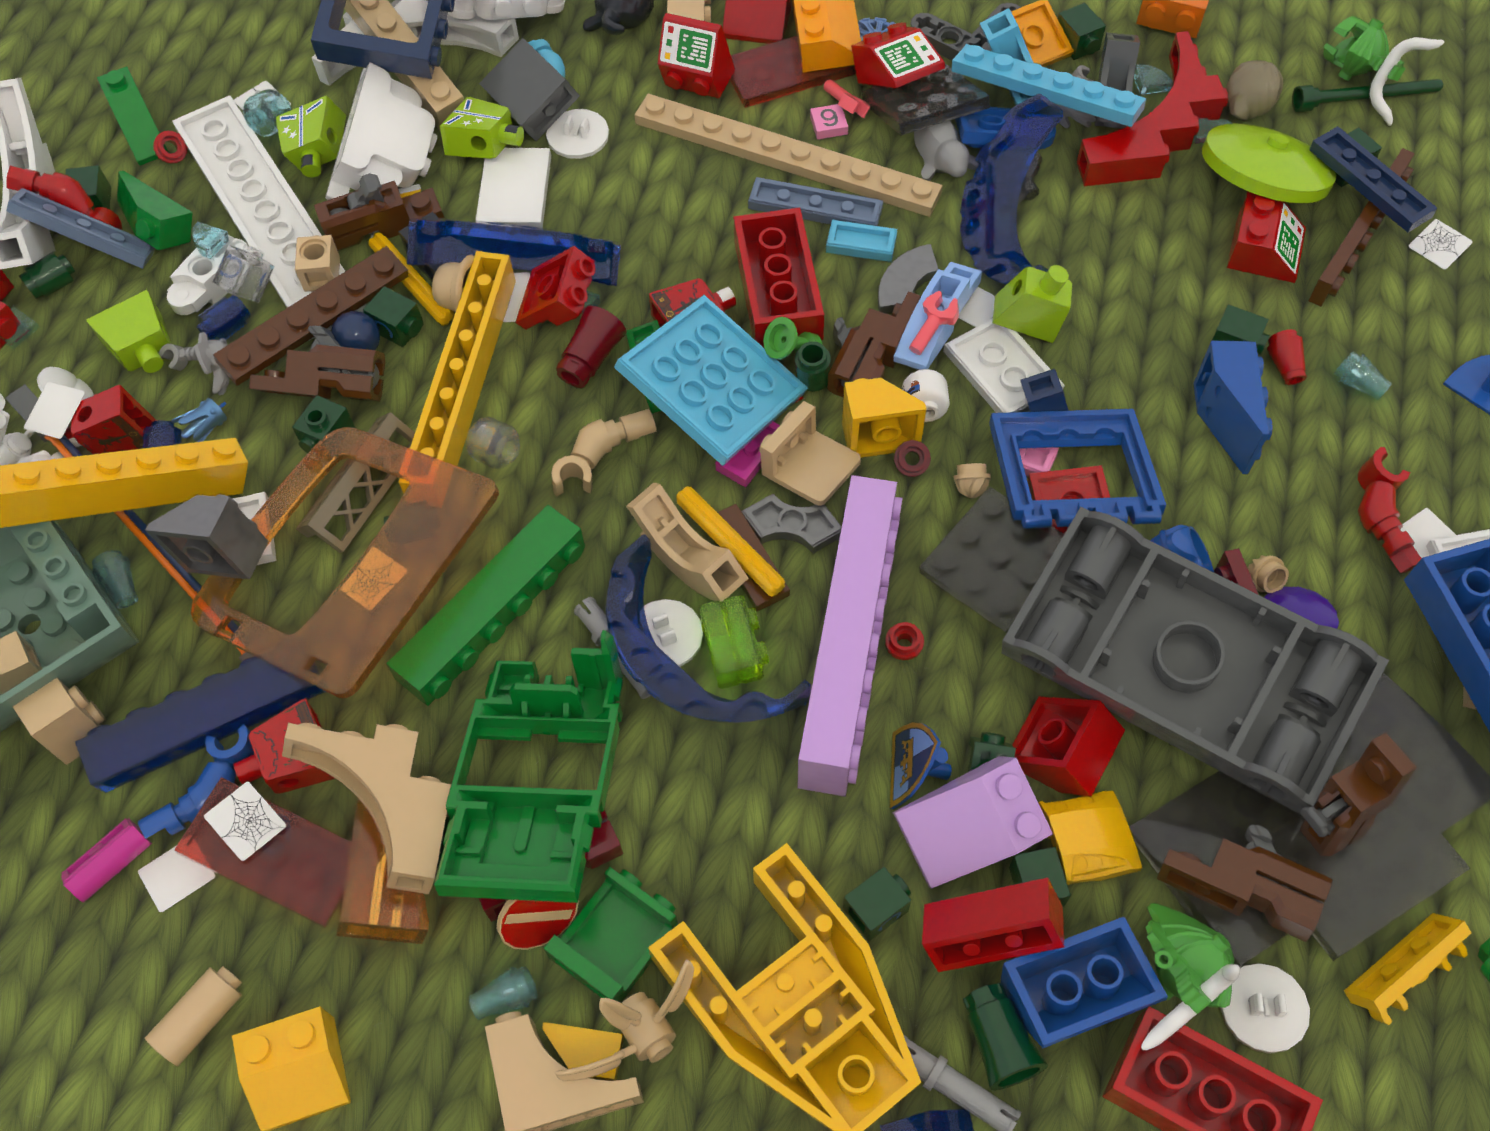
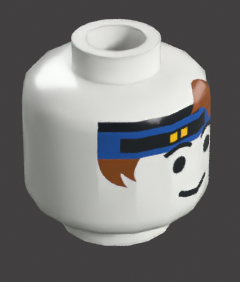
M921 369L911 373L904 380L902 390L925 403V422L935 421L947 412L950 405L947 381L942 374L934 370Z

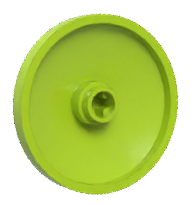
M1235 123L1216 126L1209 131L1202 147L1203 158L1221 177L1246 191L1273 200L1289 203H1312L1323 200L1329 195L1337 176L1335 171L1310 151L1311 146L1282 132L1261 126Z

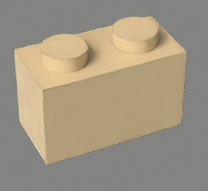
M58 678L13 706L30 735L66 765L109 737L100 724L106 719L92 701L88 702L77 686L74 685L69 689Z

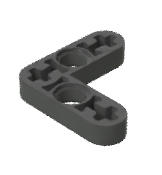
M1003 3L999 5L986 19L1006 10L1007 8H1009L1010 11H1014L1021 7L1014 3ZM919 13L911 19L910 27L920 28L938 54L950 60H953L966 44L977 45L991 51L981 25L971 34L929 13ZM947 38L954 39L957 42L954 44L944 43L942 40Z

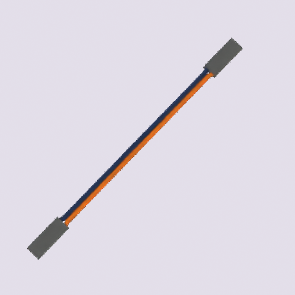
M25 384L5 397L25 421L28 420L38 401V398ZM36 432L44 442L50 441L65 458L83 456L65 435L61 439H57ZM132 509L114 512L240 651L241 656L239 659L282 707L303 691L260 642L253 643L198 581L145 531L147 525Z

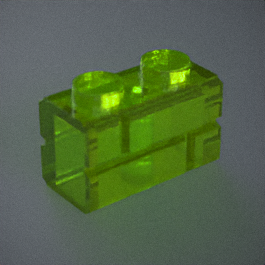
M742 595L724 599L722 602L718 600L702 604L699 607L700 619L718 688L724 689L737 686L740 683L745 684L764 678L763 665L769 664V657L765 642H757L754 633L755 630L760 629L755 607L747 608L745 597Z

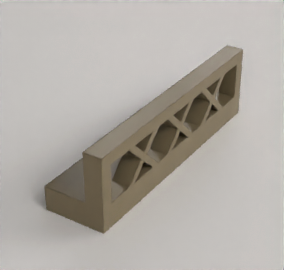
M391 412L377 418L297 526L296 530L307 538L317 535L339 553L344 552L402 471L415 432ZM395 430L410 442L402 453L391 452L389 438ZM383 448L384 454L377 455ZM393 458H399L396 461V463L393 464ZM385 459L386 477L383 480L372 481L369 465L373 460ZM363 475V480H364V482H359V483H357L358 480H359V479L361 478V476ZM373 486H378L376 491L373 492ZM365 487L367 503L363 508L351 509L350 491L353 488ZM342 504V505H343V510H342V511H337V509H338V508L340 507V505ZM352 514H358V516L353 521ZM344 515L347 531L339 540L324 527L333 516Z

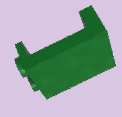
M608 867L604 872L606 879L561 938L554 934L544 947V950L550 960L600 998H610L621 1003L652 962L648 947L676 927L678 921L673 913L676 908L666 898L657 893L652 898L640 889L642 883L633 874L625 869L618 873L613 868Z

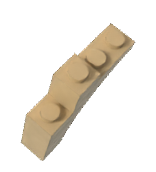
M288 723L282 756L315 766L342 782L359 798L374 819L385 847L387 859L386 887L429 894L435 880L447 814L446 802L452 784L442 783L439 779L431 776L410 777L419 732L410 731L398 724L386 726L377 724L374 738L372 739L366 738L355 731H343L340 733L324 730L312 723H301L299 725Z

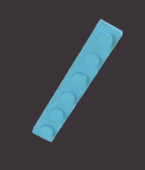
M966 44L952 60V72L1129 127L1133 126L1145 107L1146 98L1135 95L1130 91H1121L1104 86L1097 81L1081 79L1067 72L1051 70L1037 63H1028L1007 54H998L985 50L977 45Z

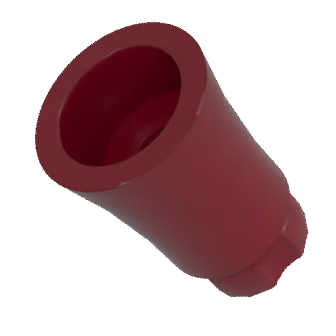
M586 306L569 344L561 355L562 359L556 367L557 375L560 379L576 388H584L590 378L595 376L612 349L626 335L627 331L624 324L616 316L603 308Z

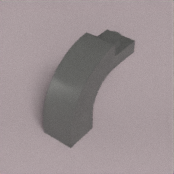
M1106 32L1098 82L1114 89L1132 92L1140 47L1138 35ZM1095 116V126H1105L1112 128L1128 127L1126 125Z

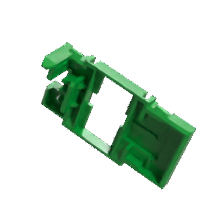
M602 630L600 638L601 648H572L571 658L578 687H575L573 676H566L565 684H554L552 675H546L544 684H538L539 674L535 662H495L494 670L489 676L485 690L486 699L475 700L446 802V810L450 821L444 837L443 844L445 847L434 883L438 896L578 903L586 864L585 853L590 851L593 827H601L602 817L600 812H603L605 808L620 731L618 722L622 721L623 716L620 703H616V701H620L623 674L614 636L608 631ZM532 734L558 735V742L606 744L597 790L465 784L478 739L531 741Z

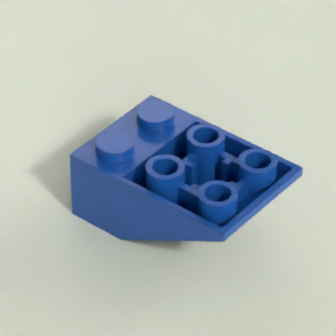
M1211 341L1194 381L1197 413L1241 473L1248 474L1255 460L1260 459L1265 441L1270 440L1272 435V420L1266 417L1265 410L1268 402V390L1266 387H1262L1261 381L1264 368L1263 358L1258 357L1256 342Z

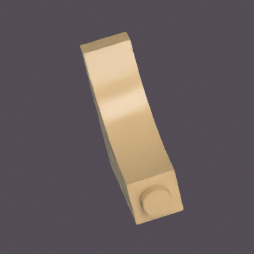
M519 1011L505 1013L495 1018V1024L485 1026L505 1131H551L644 1103L636 1077L616 1081L591 1078L575 1081H562L558 1079L555 1072L565 1070L566 1068L548 1054L539 1038L535 1023L529 1014L522 1015Z

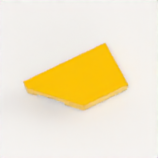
M543 1022L542 1026L546 1036L568 1069L600 1061L622 1050L624 1035L620 1033ZM619 1066L590 1078L616 1081Z

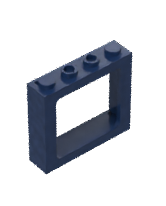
M321 0L311 36V43L318 60L367 68L370 62L385 69L387 72L432 79L435 66L439 67L441 63L442 49L440 44L442 39L446 40L447 15L448 12H453L455 0L428 1L420 37L415 43L340 31L339 26L346 0Z

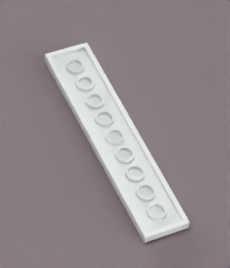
M229 95L173 120L172 122L177 132L181 135L191 155L285 306L288 308L312 293L313 291L304 292L295 272L297 238L322 235L232 97ZM341 264L339 269V275L345 272ZM367 304L363 305L355 311L364 313L363 309Z

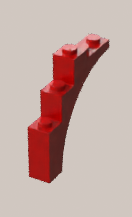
M1188 31L1176 32L1169 54L1173 73L1172 88L1165 99L1147 116L1135 122L1132 127L1128 126L1106 135L1082 139L1077 165L1084 187L1161 178L1164 165L1169 162L1171 151L1190 149L1194 135L1198 134L1199 124L1219 122L1222 110L1228 103L1227 89L1222 87L1218 75L1207 76L1204 66H1201L1198 58L1197 45L1193 44Z

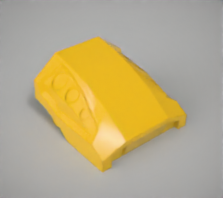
M1114 791L1094 793L1092 797L1081 796L1064 801L1038 802L1053 832V835L1049 836L1048 839H1051L1053 847H1056L1067 885L1102 881L1141 871L1142 864L1135 841Z

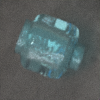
M267 89L250 96L245 101L243 115L246 123L255 133L264 137L272 136L278 133L276 116L290 111L291 106L289 101L278 91Z

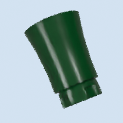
M1001 983L985 985L963 998V1004L969 1014L967 1019L984 1063L990 1090H1001L1020 1084L1037 1076L1048 1067L1047 1062L1023 1025L1012 999L1007 997Z

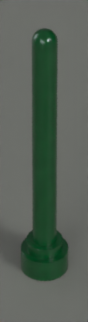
M1432 79L1384 84L1382 93L1383 97L1439 92L1443 88V81ZM1312 85L1297 86L1292 94V105L1295 112H1308L1322 103L1370 99L1371 86L1319 90Z

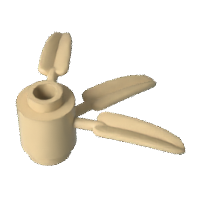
M685 960L674 986L661 1008H659L653 998H648L645 992L636 993L622 1003L610 998H600L599 1009L602 1015L614 1027L621 1030L630 1046L600 1061L576 1068L556 1071L557 1078L562 1081H575L597 1076L618 1067L621 1059L634 1053L639 1061L649 1059L651 1063L667 1056L673 1049L671 1043L674 1041L676 1033L665 1016L668 1012H674L679 1008L689 991L694 974V966L691 961Z

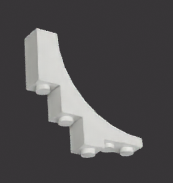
M401 0L395 5L394 9L419 39L428 1ZM345 12L342 16L346 26L340 31L364 35L350 15ZM447 15L448 35L446 40H441L440 45H455L477 49L501 58L519 40L515 18L487 20L476 15L474 18L462 20ZM316 54L311 57L319 81L328 86L344 73L356 67L318 60Z
M21 78L0 81V155L3 176V195L0 211V269L33 264L49 253L56 251L49 229L6 211L8 201L18 192L6 188V177L10 166L38 171L40 176L44 173L53 175L55 172L47 144L41 141Z

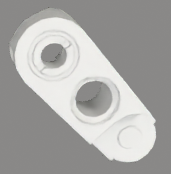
M216 233L210 236L204 243H200L170 276L173 284L167 289V300L172 310L179 315H189L198 312L208 302L216 305L254 267V258L247 243L226 233ZM230 257H240L243 261L241 273L234 278L226 277L223 272L226 271L229 275H234L240 269V262L236 259L230 260Z

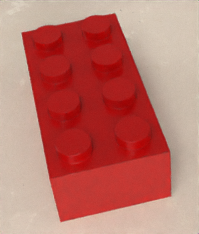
M801 208L733 216L734 243L753 339L764 348L763 338L768 325L776 318L786 317L794 322L798 336L803 332H811L819 335L821 340H824V310Z
M1150 1006L1137 1017L1102 1096L1162 1131H1312L1323 1099L1185 1025L1160 1045L1149 1050H1142L1141 1044L1148 1033L1166 1016Z

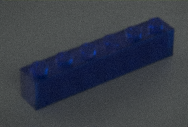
M305 638L301 640L293 639L280 644L276 651L263 657L254 656L244 660L239 665V668L226 674L217 673L208 676L202 681L201 685L188 691L179 690L164 698V702L153 707L135 709L126 715V719L113 725L95 727L87 733L86 737L75 741L90 785L107 793L205 748L207 735L216 737L220 741L237 733V729L243 724L247 728L279 714L302 699L306 698L309 700L331 690L312 646Z

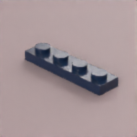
M1337 126L1313 140L1310 151L1407 233L1433 218L1437 210L1435 205L1340 127Z

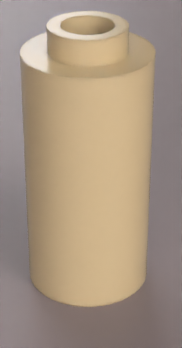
M224 966L218 972L209 967L149 1032L145 1040L165 1059L175 1066H179L241 998L242 994L237 988L242 982Z

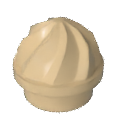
M986 464L957 465V475H954L953 478L959 493L973 499L981 496L987 490L991 474L987 473Z
M1261 555L1259 559H1252L1253 563L1249 564L1247 568L1257 591L1273 593L1284 587L1289 577V571L1280 558Z

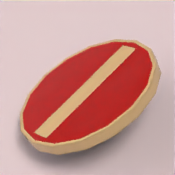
M508 900L498 915L496 929L503 943L513 949L529 950L547 944L554 934L559 937L570 926L577 914L578 903Z

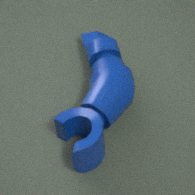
M245 724L237 729L239 739L236 745L227 750H224L223 745L216 737L206 736V749L213 757L214 762L206 764L196 783L187 788L188 793L178 798L179 803L174 806L170 802L138 820V825L145 839L164 828L173 836L185 829V823L188 821L192 824L201 819L207 821L204 815L232 793L237 776L233 763L254 755L248 737L250 730Z

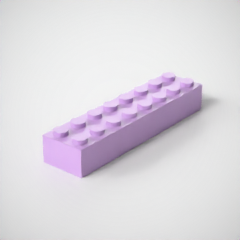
M851 475L798 759V789L846 797L848 783L856 784L903 499L895 497L897 482Z

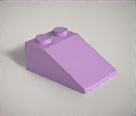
M998 756L893 812L925 881L931 889L1016 855L1053 835L1017 758Z

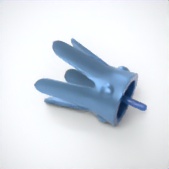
M207 398L200 403L198 408L180 415L171 421L173 423L178 422L181 425L192 422L181 432L182 438H189L193 435L194 441L202 442L217 425L221 426L227 420L226 415L221 409L226 405V402L218 406L212 399Z

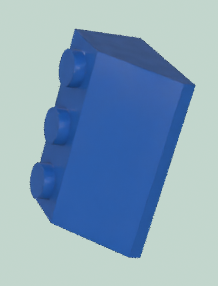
M1125 917L1064 939V948L1024 955L1003 963L1000 982L1006 991L1007 997L1012 999L1026 1030L1042 1048L1160 1003L1168 998Z

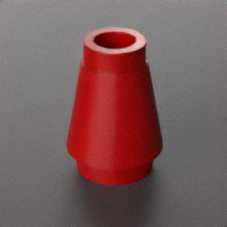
M1293 329L1283 330L1270 336L1267 351L1281 377L1284 379L1285 384L1295 385L1306 380L1303 338L1298 336L1297 331Z

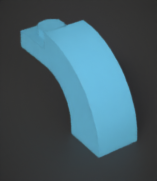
M1009 8L980 23L992 52L1007 54L1015 59L1034 63L1019 26ZM1008 89L1022 116L1049 103V101Z

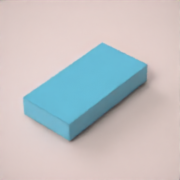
M832 220L826 244V253L892 262L897 229Z

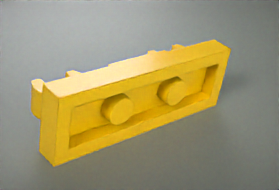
M1432 913L1344 990L1350 1003L1368 1009L1374 1020L1390 1025L1392 1020L1387 1013V1008L1390 1005L1402 1011L1407 1010L1408 1003L1403 994L1408 989L1424 982L1429 977V973L1435 968L1450 971L1452 966L1447 959L1449 953L1462 958L1468 955L1467 948L1462 941L1471 934V931L1464 920Z

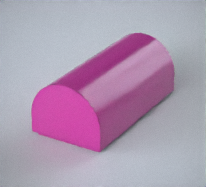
M125 818L61 873L63 885L77 899L84 903L146 850L152 842L149 838L145 839L140 828L130 818Z

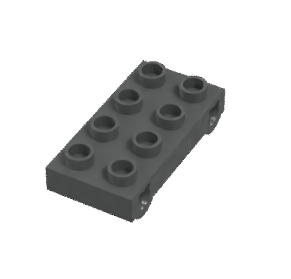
M1083 507L1079 508L1002 641L1001 652L1003 655L1087 700H1100L1111 713L1299 814L1304 807H1314L1319 794L1389 662L1388 659L1378 655L1373 648L1359 638L1336 628L1318 625L1144 538L1136 529L1124 521L1106 513L1089 511Z

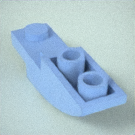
M950 262L944 271L937 270L907 323L894 354V362L919 370L930 367L953 333L954 325H940L922 354L917 355L913 353L909 346L928 318V315L924 312L923 302L928 296L941 291L943 301L937 310H946L951 301L956 298L960 313L981 282V270Z

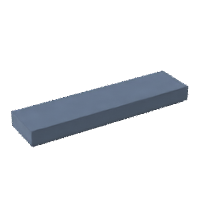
M756 177L748 200V209L769 212L800 207L802 217L805 220L831 224L832 220L878 226L883 209V200Z
M21 188L8 201L7 212L142 269L154 254L155 248L138 237L24 188Z

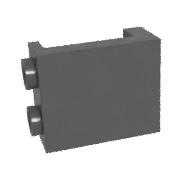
M524 38L479 83L499 105L508 107L511 117L535 141L580 96L569 82Z

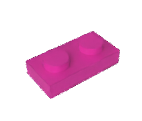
M772 422L725 465L722 466L716 461V471L746 488L762 468L759 449L763 439L768 434H773L780 425Z

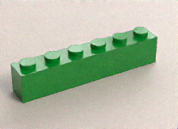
M547 505L386 663L395 680L426 706H429L435 699L443 697L450 689L452 681L462 671H467L473 667L479 658V654L490 643L497 642L503 636L506 627L517 616L520 617L528 611L532 600L542 590L549 589L556 582L558 574L568 564H573L580 558L585 548L581 528L550 505Z

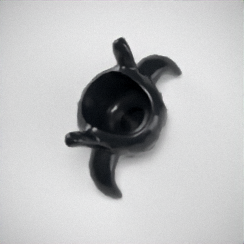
M594 0L596 14L583 22V29L590 32L602 27L608 34L620 35L625 32V29L636 28L650 16L654 8V0Z

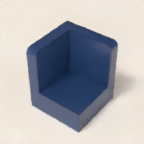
M1055 369L1020 380L1030 412L1068 411L1065 395Z

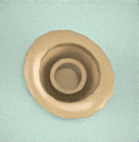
M473 254L467 255L461 263L447 262L436 270L432 282V295L439 306L456 312L474 259Z

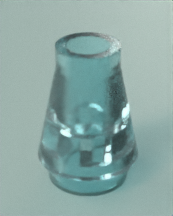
M1352 351L1334 372L1340 378L1339 382L1366 393L1376 400H1379L1392 385L1363 353L1359 355Z
M112 550L104 552L93 559L91 573L113 600L116 608H126L135 604L138 601V596L135 592L129 558L123 556L121 551Z
M512 966L481 990L470 995L469 1003L475 1017L481 1020L487 1016L528 1008L530 1002L538 998V994L529 970L525 966L518 969Z

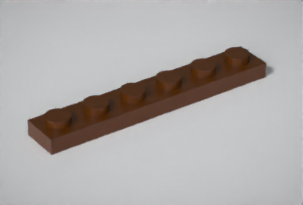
M1402 148L1390 169L1407 182L1414 170L1409 167V164L1415 153ZM1368 201L1319 278L1309 302L1321 307L1328 295L1335 297L1346 279L1341 276L1342 273L1350 274L1360 257L1355 252L1357 250L1364 252L1374 234L1369 231L1370 228L1377 230L1386 216L1372 202Z
M385 246L213 354L214 360L233 383L238 386L248 380L250 374L255 375L287 355V350H294L312 339L314 336L309 332V326L315 325L326 329L329 328L341 314L355 311L370 302L384 286L390 289L408 277V269Z

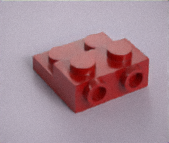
M573 246L533 268L515 323L527 330L538 323H544L546 320L559 326L569 320L576 319L582 313L584 303L588 299L586 290L596 271L595 261Z

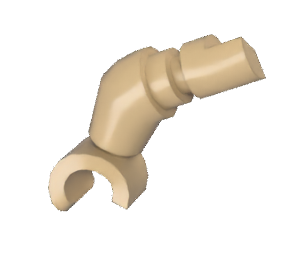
M646 409L619 417V422L616 423L613 419L606 422L599 419L583 427L578 434L571 455L562 457L553 465L551 474L554 495L558 497L564 492L563 481L569 477L580 478L583 481V491L591 494V469L595 468L604 454L611 452L612 447L621 445L622 439L630 442L639 439L641 436L656 432V425L651 411Z

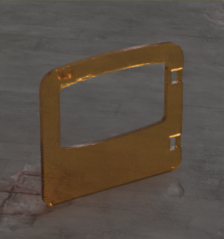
M351 427L336 429L326 434L315 444L311 451L299 462L251 519L257 524V529L269 541V544L317 484L339 461L346 458L409 481L408 488L379 533L318 611L298 632L290 635L285 634L229 607V601L243 579L216 575L208 577L195 596L191 608L193 621L205 632L217 638L219 637L301 680L304 679L338 698H348L360 689L499 496L498 487L490 478ZM232 619L241 623L234 634L225 630ZM316 660L327 665L320 675L309 671Z

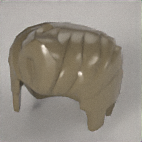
M1253 60L1241 63L1235 68L1226 86L1228 92L1227 106L1230 109V113L1238 120L1246 121L1247 119H1253L1266 114L1275 106L1283 89V77L1273 63Z

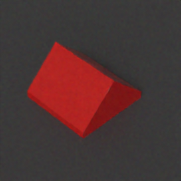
M726 0L723 21L725 38L782 46L792 8V0Z

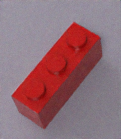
M1048 877L924 904L922 945L938 972L1064 948L1063 906Z

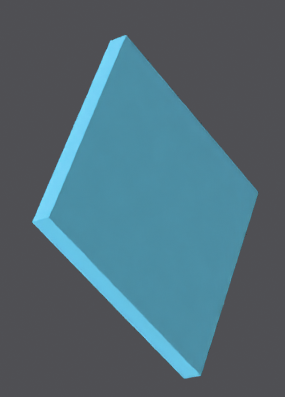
M705 295L620 357L614 366L619 373L722 466L802 397L808 389L805 384L777 359L767 355L765 349Z

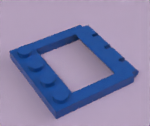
M1134 409L991 413L989 425L1013 520H1021L1024 529L1050 528L1052 526V519H1055L1057 527H1069L1080 507L1089 511L1109 514L1125 523L1128 522L1129 516L1133 525L1161 523L1166 502ZM1121 445L1138 497L1032 500L1019 449Z

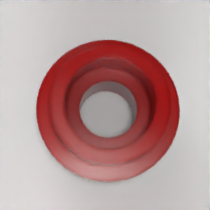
M174 131L159 133L153 143L156 156L165 163H179L187 154L188 148L179 133ZM168 142L174 144L176 152L168 153L164 149V144Z
M901 622L888 630L885 646L894 658L911 660L922 652L924 636L921 630L914 624ZM906 639L910 641L911 645L904 647L899 645L898 641Z

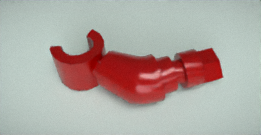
M14 166L9 167L6 177V188L16 191L24 188L33 193H39L40 196L122 230L121 220L112 210L105 207L91 208L94 203L79 181L59 172H54L53 175L44 173L40 176L38 171Z
M1380 447L1362 465L1358 472V481L1365 490L1358 513L1368 534L1373 533L1377 540L1384 541L1383 549L1398 571L1405 573L1412 570L1422 559L1414 548L1415 542L1409 533L1400 530L1403 525L1398 519L1400 513L1396 508V490L1408 479L1411 472L1402 470L1398 475H1394L1383 467L1382 461L1387 457L1388 453L1385 447Z

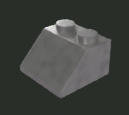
M222 494L216 496L196 495L150 522L145 529L187 572L241 579L251 578L269 542L257 529V524L248 519L238 508V503L234 499Z

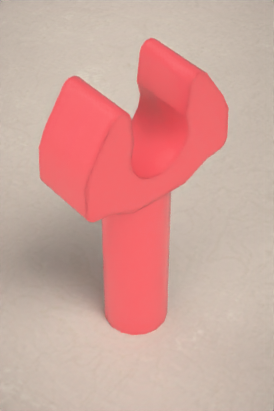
M831 79L824 83V90L839 101L838 105L852 114L856 112L859 116L865 118L871 107L866 101L851 95Z
M941 291L926 298L923 302V308L928 318L909 346L913 353L917 355L922 354L940 325H955L959 317V306L956 298L951 301L949 307L944 311L937 310L943 301Z

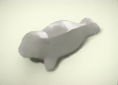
M922 100L906 107L907 115L915 124L914 140L916 147L925 163L921 171L922 179L930 181L936 172L948 173L958 178L967 172V168L974 170L978 167L979 160L969 154L967 147L961 142L960 135L946 116L935 113L934 102Z

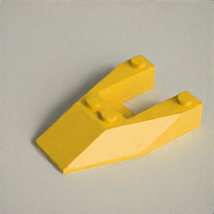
M786 843L753 868V879L756 887L800 942L737 991L734 989L684 921L649 946L648 949L652 961L672 988L685 960L691 961L694 966V974L691 986L683 1002L730 1060L831 1131H865L921 1084V1080L869 944Z

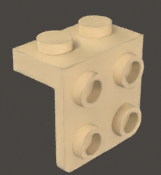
M805 401L794 411L787 413L773 434H768L763 439L759 449L763 476L818 506L824 505L861 463L859 453L816 431V407Z

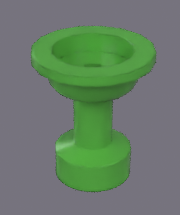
M786 317L774 319L768 325L763 338L766 354L778 360L786 358L793 350L797 353L800 347L807 342L822 344V340L817 334L803 332L798 336L794 322Z

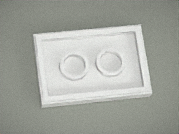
M504 148L496 158H485L475 220L477 229H543L551 164L550 148Z
M993 318L944 344L943 352L996 413L1029 412L1030 410L1020 380L1051 370L1017 331L993 324ZM1059 379V381H1060V383H1061V386H1062V389H1064V386H1065V385H1064V384L1061 382V380Z

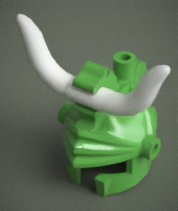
M1350 16L1338 24L1333 31L1343 37H1346L1351 31L1354 36L1343 40L1335 47L1326 43L1323 51L1324 58L1342 68L1338 76L1348 81L1352 76L1362 75L1372 70L1377 71L1371 83L1369 93L1371 103L1386 124L1391 126L1393 123L1392 111L1383 99L1382 93L1385 82L1388 78L1396 81L1400 79L1406 69L1403 67L1404 61L1400 60L1404 54L1412 50L1429 51L1439 48L1444 44V40L1413 37L1403 40L1389 53L1387 35L1382 28L1384 25L1382 21L1372 18L1370 23H1367L1356 16Z
M1151 903L1147 906L1152 919L1145 927L1148 934L1147 938L1155 952L1156 971L1159 981L1168 996L1167 999L1170 1000L1173 996H1176L1182 1002L1148 1033L1141 1044L1142 1050H1149L1160 1045L1205 1007L1226 1008V1006H1229L1232 983L1237 980L1240 974V967L1234 964L1231 945L1224 935L1186 914L1157 903Z

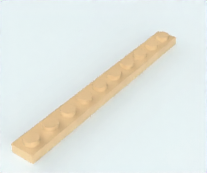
M647 94L635 113V124L861 196L883 200L884 203L928 217L931 216L942 194L943 185L652 94Z

